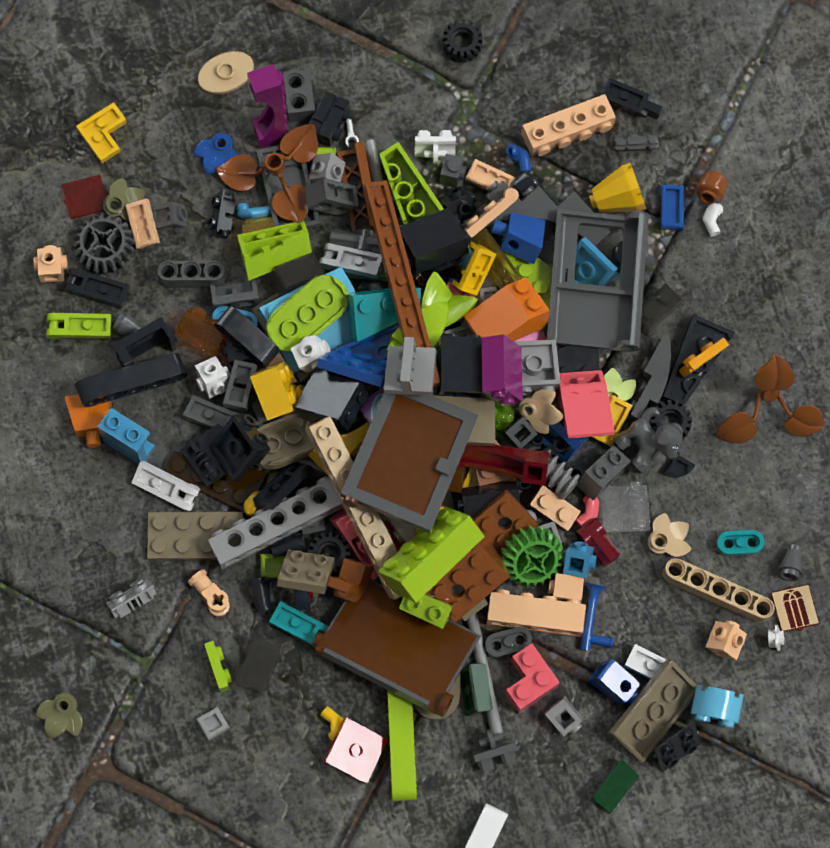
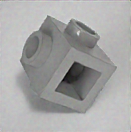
M333 153L318 154L313 159L308 180L314 183L322 178L341 182L346 162Z

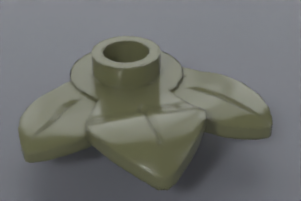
M124 178L114 181L110 186L109 196L103 202L105 213L107 215L111 213L113 217L120 216L125 221H129L125 205L143 200L145 190L133 187L127 188ZM117 203L118 209H112L110 204Z
M61 693L54 700H46L38 707L36 716L46 719L45 732L48 738L52 739L59 736L65 729L70 734L78 736L82 729V715L76 710L77 700L72 694ZM62 701H66L68 703L67 709H62Z

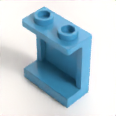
M112 408L98 425L103 442L137 464L141 461L146 462L155 449V445L147 441L150 436L148 430Z

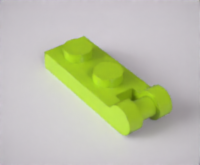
M47 314L49 329H46V337L49 339H111V314ZM64 323V328H58V324Z

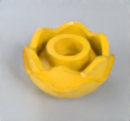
M260 491L253 492L244 502V511L247 516L254 517L253 514L262 509L261 507H256L253 498Z

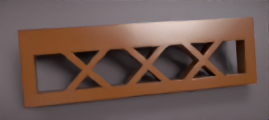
M356 142L355 149L337 152V157L341 160L344 157L356 156V164L352 169L345 165L342 183L347 184L352 175L360 179L361 183L356 188L357 196L363 199L365 203L360 210L354 209L348 212L351 231L358 232L355 222L361 216L369 224V228L365 229L375 232L363 188L365 183L371 182L364 142Z

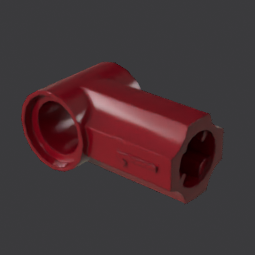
M596 518L591 519L575 531L580 542H585L588 546L594 547L593 554L597 556L603 567L610 565L621 555L606 536L607 533L604 527Z

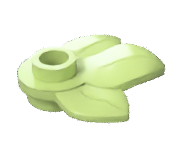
M611 368L604 376L608 396L614 395L623 401L630 400L636 390V381L626 380L623 382L619 373L614 368Z

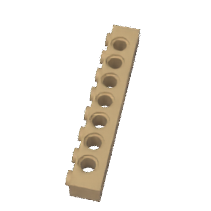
M325 417L304 429L390 599H397L401 595L391 590L378 571L383 567L385 561L392 558L398 551L377 511L360 504L352 508L343 503L344 497H341L340 493L353 466V461L331 417Z

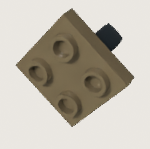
M287 551L278 577L277 586L289 588V593L295 594L296 609L308 610L312 597L318 598V593L325 594L328 580L334 567L335 557L301 551Z

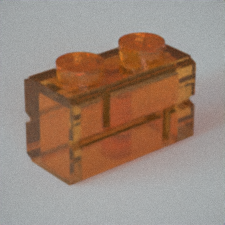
M191 307L187 310L176 329L175 335L212 358L223 351V343H226V337L214 326L218 319L210 318L201 308Z

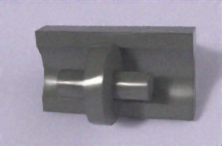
M491 729L485 730L486 738L478 740L481 748L470 751L472 758L477 762L482 772L494 769L491 758L500 755L503 766L516 762L514 751L517 750L516 743L513 742L512 738L501 741L503 740L502 733L493 735Z

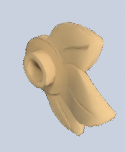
M537 390L532 397L523 399V402L519 404L520 415L529 420L532 428L539 433L548 434L549 425L556 424L564 418V415L551 405L556 395V392L553 390ZM527 406L531 407L532 410H533V413H530V412L527 410L526 407H527Z
M666 513L655 518L652 524L653 532L647 541L648 547L652 552L656 554L666 552L672 557H680L691 551L690 545L683 541L688 533V523L679 521L670 523ZM656 539L662 540V541H663V545H662V546H657V545L655 544V540H656Z

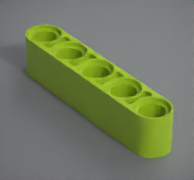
M387 690L392 801L417 800L412 702Z

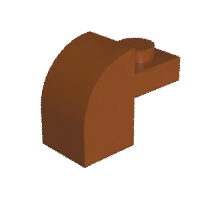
M344 559L339 577H329L327 586L335 588L334 596L357 602L368 587L374 567L354 559Z

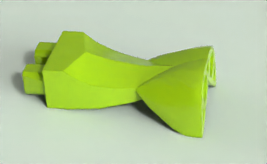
M435 271L426 284L421 307L431 348L437 347L445 327L455 323L475 307L478 300L471 296L453 295L443 279ZM400 326L392 334L389 346H404Z

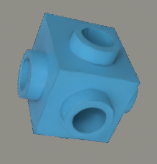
M585 542L570 543L568 549L563 550L564 557L561 559L562 564H564L563 574L587 578L590 570H594L597 556L593 555L594 547L588 546Z

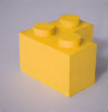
M285 360L270 365L265 369L262 368L250 376L267 421L295 410L294 405L298 398L295 391H291L289 387L293 382L292 378H294L290 365H286Z

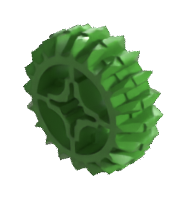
M529 525L527 531L520 528L518 535L512 533L513 539L505 540L507 547L501 548L503 554L501 558L510 575L508 579L517 586L521 584L525 588L529 584L535 588L538 582L544 585L545 579L552 580L551 574L558 573L557 567L562 566L561 559L564 557L562 544L558 541V537L547 528L543 530L539 525L535 529Z

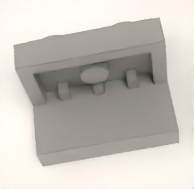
M404 337V346H388L384 383L385 394L433 396L436 348L416 347L414 337Z

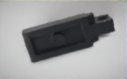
M608 78L601 95H606L609 104L645 118L650 116L658 119L662 112L663 106L653 103L654 99L649 97L650 94L612 78Z

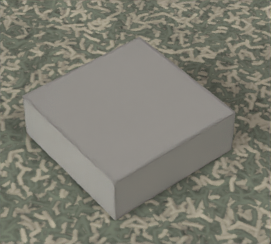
M218 707L197 718L209 741L230 729Z

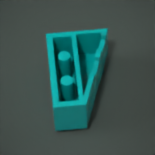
M415 286L420 307H422L421 288ZM390 288L348 293L347 307L351 340L359 342L398 323Z

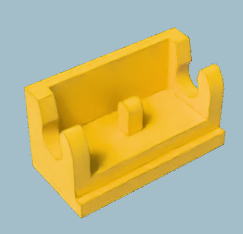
M470 242L469 246L475 249L460 282L453 279L451 284L464 292L477 296L497 254L483 245Z

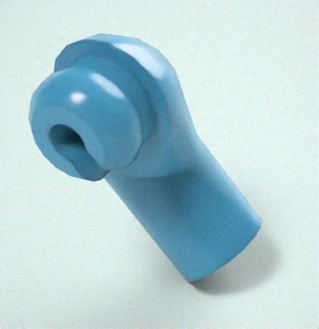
M241 203L236 208L238 211L237 215L241 219H262L271 216L269 206L249 208L248 204Z

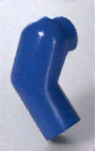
M517 145L506 147V155L519 163L520 172L523 170L529 172L531 166L528 152Z

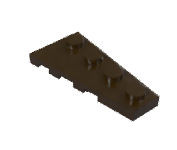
M178 451L173 452L163 470L187 483L198 486L200 492L239 512H243L245 515L244 502L253 492L260 491L268 476V472L250 468L240 481L233 482L229 475L226 474L206 487L184 454Z

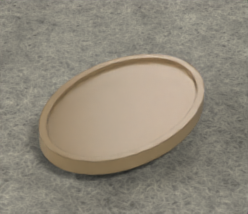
M227 52L212 58L199 72V86L203 91L210 94H225L240 88L248 81L247 73L254 70L252 58L242 52Z

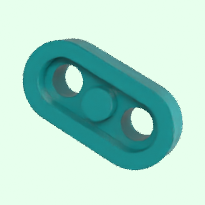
M756 530L726 531L718 537L716 547L725 556L755 555L763 548L764 537ZM753 540L755 542V546L750 547L747 544V541ZM729 541L732 547L726 548L724 542Z

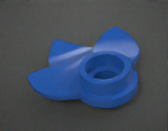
M217 133L212 139L201 141L194 152L196 156L204 157L203 166L207 175L217 172L218 166L237 155L232 149V138L226 133ZM224 140L226 142L225 147H219L217 145L218 141Z

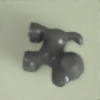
M655 407L646 409L643 415L630 425L629 429L618 433L613 438L614 442L622 450L631 448L633 444L632 439H635L640 450L632 460V463L642 473L650 471L653 466L650 460L651 456L658 451L669 459H675L680 455L683 428L674 422L664 423L655 432L649 423L651 417L660 414L659 410Z

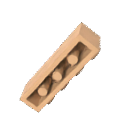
M604 94L526 123L522 126L521 135L531 157L536 155L543 156L548 154L551 149L557 147L565 148L575 140H586L592 134L599 131L600 133L609 131L614 126L616 116Z
M501 589L490 594L487 625L509 628L523 627L531 631L576 637L582 636L586 604H581L580 600L567 599L566 602L557 601V598L553 596H543V599L534 598V595L530 593L511 595L510 591Z

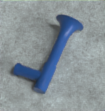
M584 583L583 585L588 589V604L579 649L590 651L591 644L612 648L613 637L593 635L597 600L601 591L607 587Z

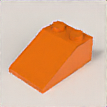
M527 277L500 289L464 316V320L474 335H480L481 338L504 334L512 341H515L546 328L550 310Z

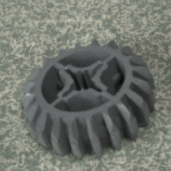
M100 213L99 219L92 215L91 222L83 220L84 227L77 226L78 234L73 235L76 241L72 243L73 249H76L74 252L75 257L79 258L78 261L81 265L86 264L85 267L88 271L94 267L96 274L100 269H103L104 274H107L109 268L116 272L117 265L124 268L123 260L130 261L129 254L134 253L132 245L135 244L134 238H131L133 236L132 230H128V224L126 222L122 223L120 217L113 220L111 213L107 218H104V214ZM92 235L94 242L90 245L91 248L86 251V242ZM121 237V246L119 250L115 252L113 246L115 243H117V239ZM99 240H100L101 242L105 241V243H106V241H107L108 247H107L106 245H105V246H103V245L100 246ZM101 255L108 256L106 258H98Z

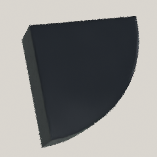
M678 456L671 460L663 475L671 478L683 477L689 474L696 465Z

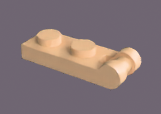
M514 188L505 189L503 198L497 203L494 200L484 207L486 212L480 217L477 215L472 217L466 223L468 227L465 230L471 238L512 205L518 199V191Z

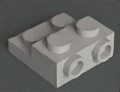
M556 340L514 341L522 347L523 396L530 395L531 391L541 389L558 390L561 382Z

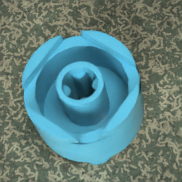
M696 685L691 714L695 715V721L708 723L710 719L718 720L719 726L732 728L734 724L739 723L743 694H739L738 698H736L733 691L714 687L705 688V691L701 690V685Z

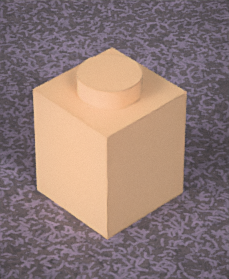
M556 573L554 580L549 581L548 594L556 597L557 601L566 602L567 599L582 601L584 578Z

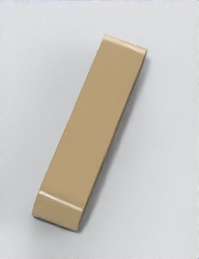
M681 559L669 560L663 569V578L669 584L752 621L764 623L774 613L775 607L770 599ZM677 567L680 571V575H671L669 572V568ZM691 577H699L702 585L696 586L692 584ZM720 586L724 591V595H716L712 588ZM735 596H742L746 604L738 605L735 602ZM757 606H764L767 609V615L759 614Z

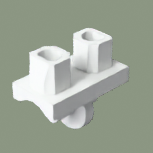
M420 130L418 136H415V157H433V164H438V157H445L446 154L455 156L456 136H452L450 130H442L439 132V136H430L428 130Z

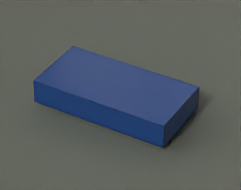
M661 185L660 230L683 231L684 186Z

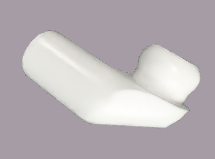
M719 203L710 204L703 216V222L710 237L716 236L721 232L716 223L717 217L720 213H723V207Z

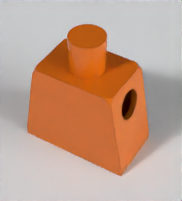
M79 395L65 396L77 437H86L87 447L89 448L101 446V434L98 425L112 408V401L92 407H83Z

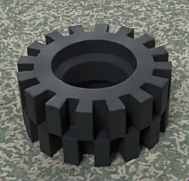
M462 19V23L455 20L454 25L450 23L448 24V29L445 28L442 41L445 55L449 54L450 60L456 58L455 62L459 63L460 59H463V63H467V59L473 61L474 56L478 57L482 49V31L479 30L477 24L473 26V22L470 20L468 24L465 23L466 19ZM458 35H465L470 38L471 44L464 48L455 45L454 39Z
M667 400L666 403L663 401L659 406L656 405L655 408L659 410L660 414L651 417L649 423L652 429L656 432L658 427L662 425V418L666 415H673L678 419L679 425L683 428V441L692 426L691 412L685 410L686 406L684 404L682 406L678 405L679 401L671 403V400Z
M328 532L329 534L325 535V533H321L320 537L316 536L313 543H310L308 553L320 555L325 547H334L338 551L339 556L334 562L330 577H334L336 574L339 576L344 559H350L351 557L350 546L346 543L345 538H341L340 534L333 535V532Z

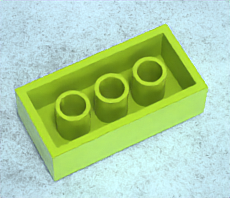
M444 507L439 510L431 532L427 533L419 529L410 541L401 546L397 554L385 561L378 573L394 593L417 603L485 536L469 515L449 507Z

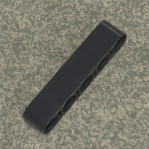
M172 353L86 377L76 382L75 388L83 407H92L178 382L187 377L188 373L179 353Z

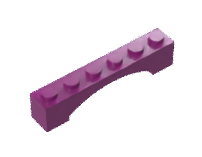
M274 64L247 73L248 84L255 102L266 103L260 116L252 120L253 130L260 149L280 143L286 135L285 132L288 131L286 124L288 122L285 106L286 99L284 96L286 92L283 86L285 81L281 71L277 72Z

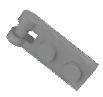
M331 243L325 244L323 250L325 254L319 260V267L326 270H335L342 267L344 272L375 279L379 278L383 267L381 254Z

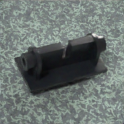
M225 189L214 195L211 201L213 214L208 221L210 238L218 233L220 238L226 239L231 234L233 219L225 217V214L231 216L234 214L236 199L232 193L225 194Z

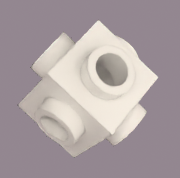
M314 335L303 338L300 341L301 343L291 348L299 369L306 373L315 371L318 368V358L331 352L326 340H321Z
M216 356L195 365L198 376L196 379L197 385L201 392H206L209 399L226 392L230 372L226 366L222 367Z

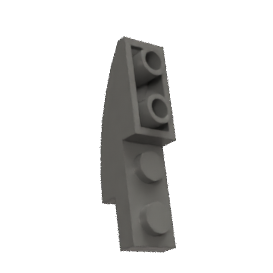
M664 333L662 339H656L651 348L654 351L651 359L646 357L641 366V370L644 371L641 378L644 379V382L638 393L642 395L638 402L633 400L631 404L633 406L629 412L631 415L628 420L631 423L642 416L647 406L656 407L664 392L671 362L670 338L666 333Z

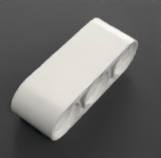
M486 803L465 848H493L508 814Z

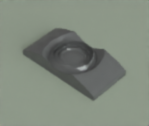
M280 145L256 150L260 168L265 163V159L269 154H283L280 150ZM293 158L290 161L283 160L285 170L282 175L288 188L293 184H300L303 187L311 184V181L308 180L309 173L306 163H297ZM265 169L262 173V179L274 227L293 223V221L282 219L275 213L272 207L273 197L278 191L284 189L279 177L269 174L267 169ZM309 209L304 219L306 227L310 228L321 225L318 211Z

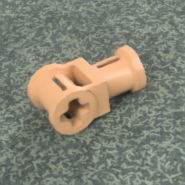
M204 569L200 570L191 577L188 584L194 586L201 594L212 615L217 617L225 615L230 608L227 594L210 581ZM216 600H217L218 602H221V601H222L223 605H222V606H219L218 604L215 605V604H214V601H216Z

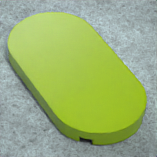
M320 275L314 277L270 314L266 323L267 337L280 350L291 351V348L301 343L300 341L303 338L314 335L318 336L346 311L348 305L347 288L339 279L333 276Z

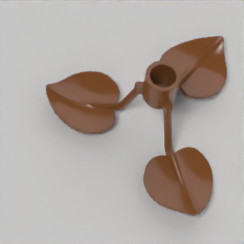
M313 124L303 125L288 132L280 142V150L283 154H269L258 172H256L258 168L256 161L251 156L244 154L236 155L217 167V172L222 181L230 188L240 192L253 189L256 185L255 177L260 176L265 169H267L269 174L278 176L284 190L278 191L274 195L272 207L275 213L282 219L300 223L309 212L305 188L300 184H293L289 188L287 187L282 175L285 170L283 160L290 161L293 158L295 162L302 164L314 159L318 152L315 126Z
M774 353L755 375V383L760 392L756 394L757 401L753 417L750 418V415L746 412H738L729 416L718 427L716 436L732 443H745L754 438L757 433V426L754 422L757 420L761 399L767 402L779 400L784 411L789 416L784 422V427L792 435H812L821 430L825 423L822 412L813 405L799 406L793 413L789 411L779 390H787L793 385L795 380L794 373L790 365L782 357Z

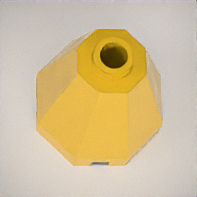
M631 163L622 165L591 189L593 195L589 196L593 209L598 207L599 212H632L646 209Z

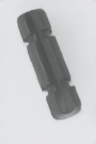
M645 136L627 137V139L619 137L615 138L614 147L616 151H625V148L628 150H643L646 147L657 149L659 141L657 136H648V138H645Z

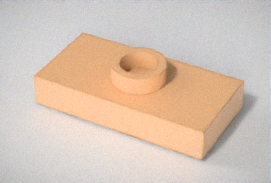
M475 159L465 181L486 190L495 181L498 183L504 181L511 188L510 184L515 177Z
M149 199L125 205L136 249L159 244Z

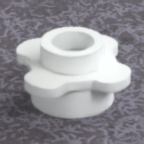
M775 625V629H768L769 648H777V651H780V645H784V631H780L778 625Z

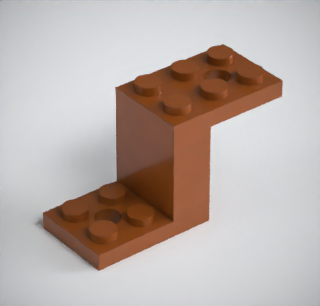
M507 489L472 518L485 537L427 592L429 596L452 606L449 617L454 622H457L510 577L507 567L501 558V555H503L501 548L507 547L505 540H512V533L518 535L520 528L527 531L529 525L533 528L538 525L537 521ZM503 517L511 519L510 524L506 527L498 525V521ZM454 585H462L464 587L463 591L459 594H453L451 588Z

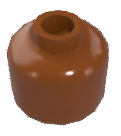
M718 171L704 172L696 186V194L705 204L719 203L724 198L728 188V181Z

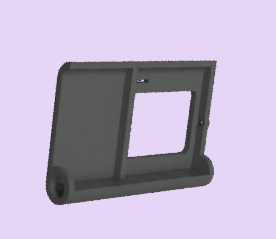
M557 209L547 340H556V344L625 352H635L640 349L649 220L648 216L644 215V212L632 211L627 216ZM579 225L619 228L623 231L620 284L618 287L575 282Z

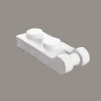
M145 461L139 463L132 480V484L187 511L192 510L194 505L193 499L195 496H198L200 491L198 486L187 483ZM180 490L186 493L184 498L178 496Z

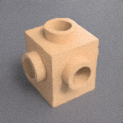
M53 245L37 249L38 257H34V269L38 271L41 283L64 281V269L68 268L67 255H63L60 247L57 248Z
M726 620V623L716 621L705 647L718 657L737 660L747 634L739 628L740 625L730 620Z

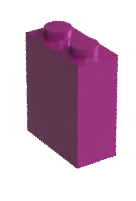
M504 334L482 337V392L501 406L510 407L514 406L516 402H523L522 347Z

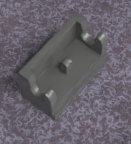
M252 279V282L215 287V284L210 285L214 311L221 306H231L240 309L258 305L259 297L256 279Z

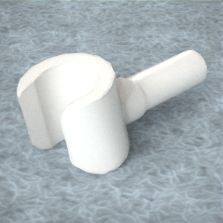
M351 119L346 123L348 137L346 138L345 145L348 149L349 140L359 142L358 137L354 135Z

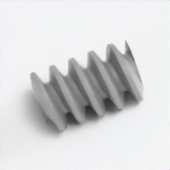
M556 455L553 458H549L546 481L550 480L548 483L550 489L557 486L555 490L557 495L564 492L562 499H565L577 485L580 475L570 476L573 469L563 470L565 462L556 464L558 460Z

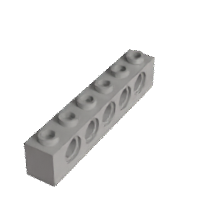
M326 476L317 481V485L310 489L304 487L295 493L296 496L290 499L285 497L273 510L260 509L253 514L254 517L246 521L245 519H240L232 524V528L226 531L221 529L214 532L211 538L208 539V543L221 569L223 570L290 534L296 533L343 509L344 507L329 477ZM317 495L326 497V501L322 504H317L313 499ZM297 505L305 508V512L300 515L293 513L292 510ZM275 516H281L284 522L281 525H274L271 520ZM253 527H260L263 529V532L259 536H253L250 534V530ZM238 537L242 542L239 546L232 547L228 544L230 539Z

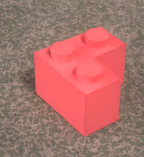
M532 643L512 656L511 663L522 679L509 687L505 692V696L519 714L558 688L560 682Z

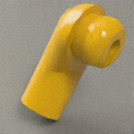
M327 706L320 716L330 723L331 732L328 734V737L333 741L343 718Z

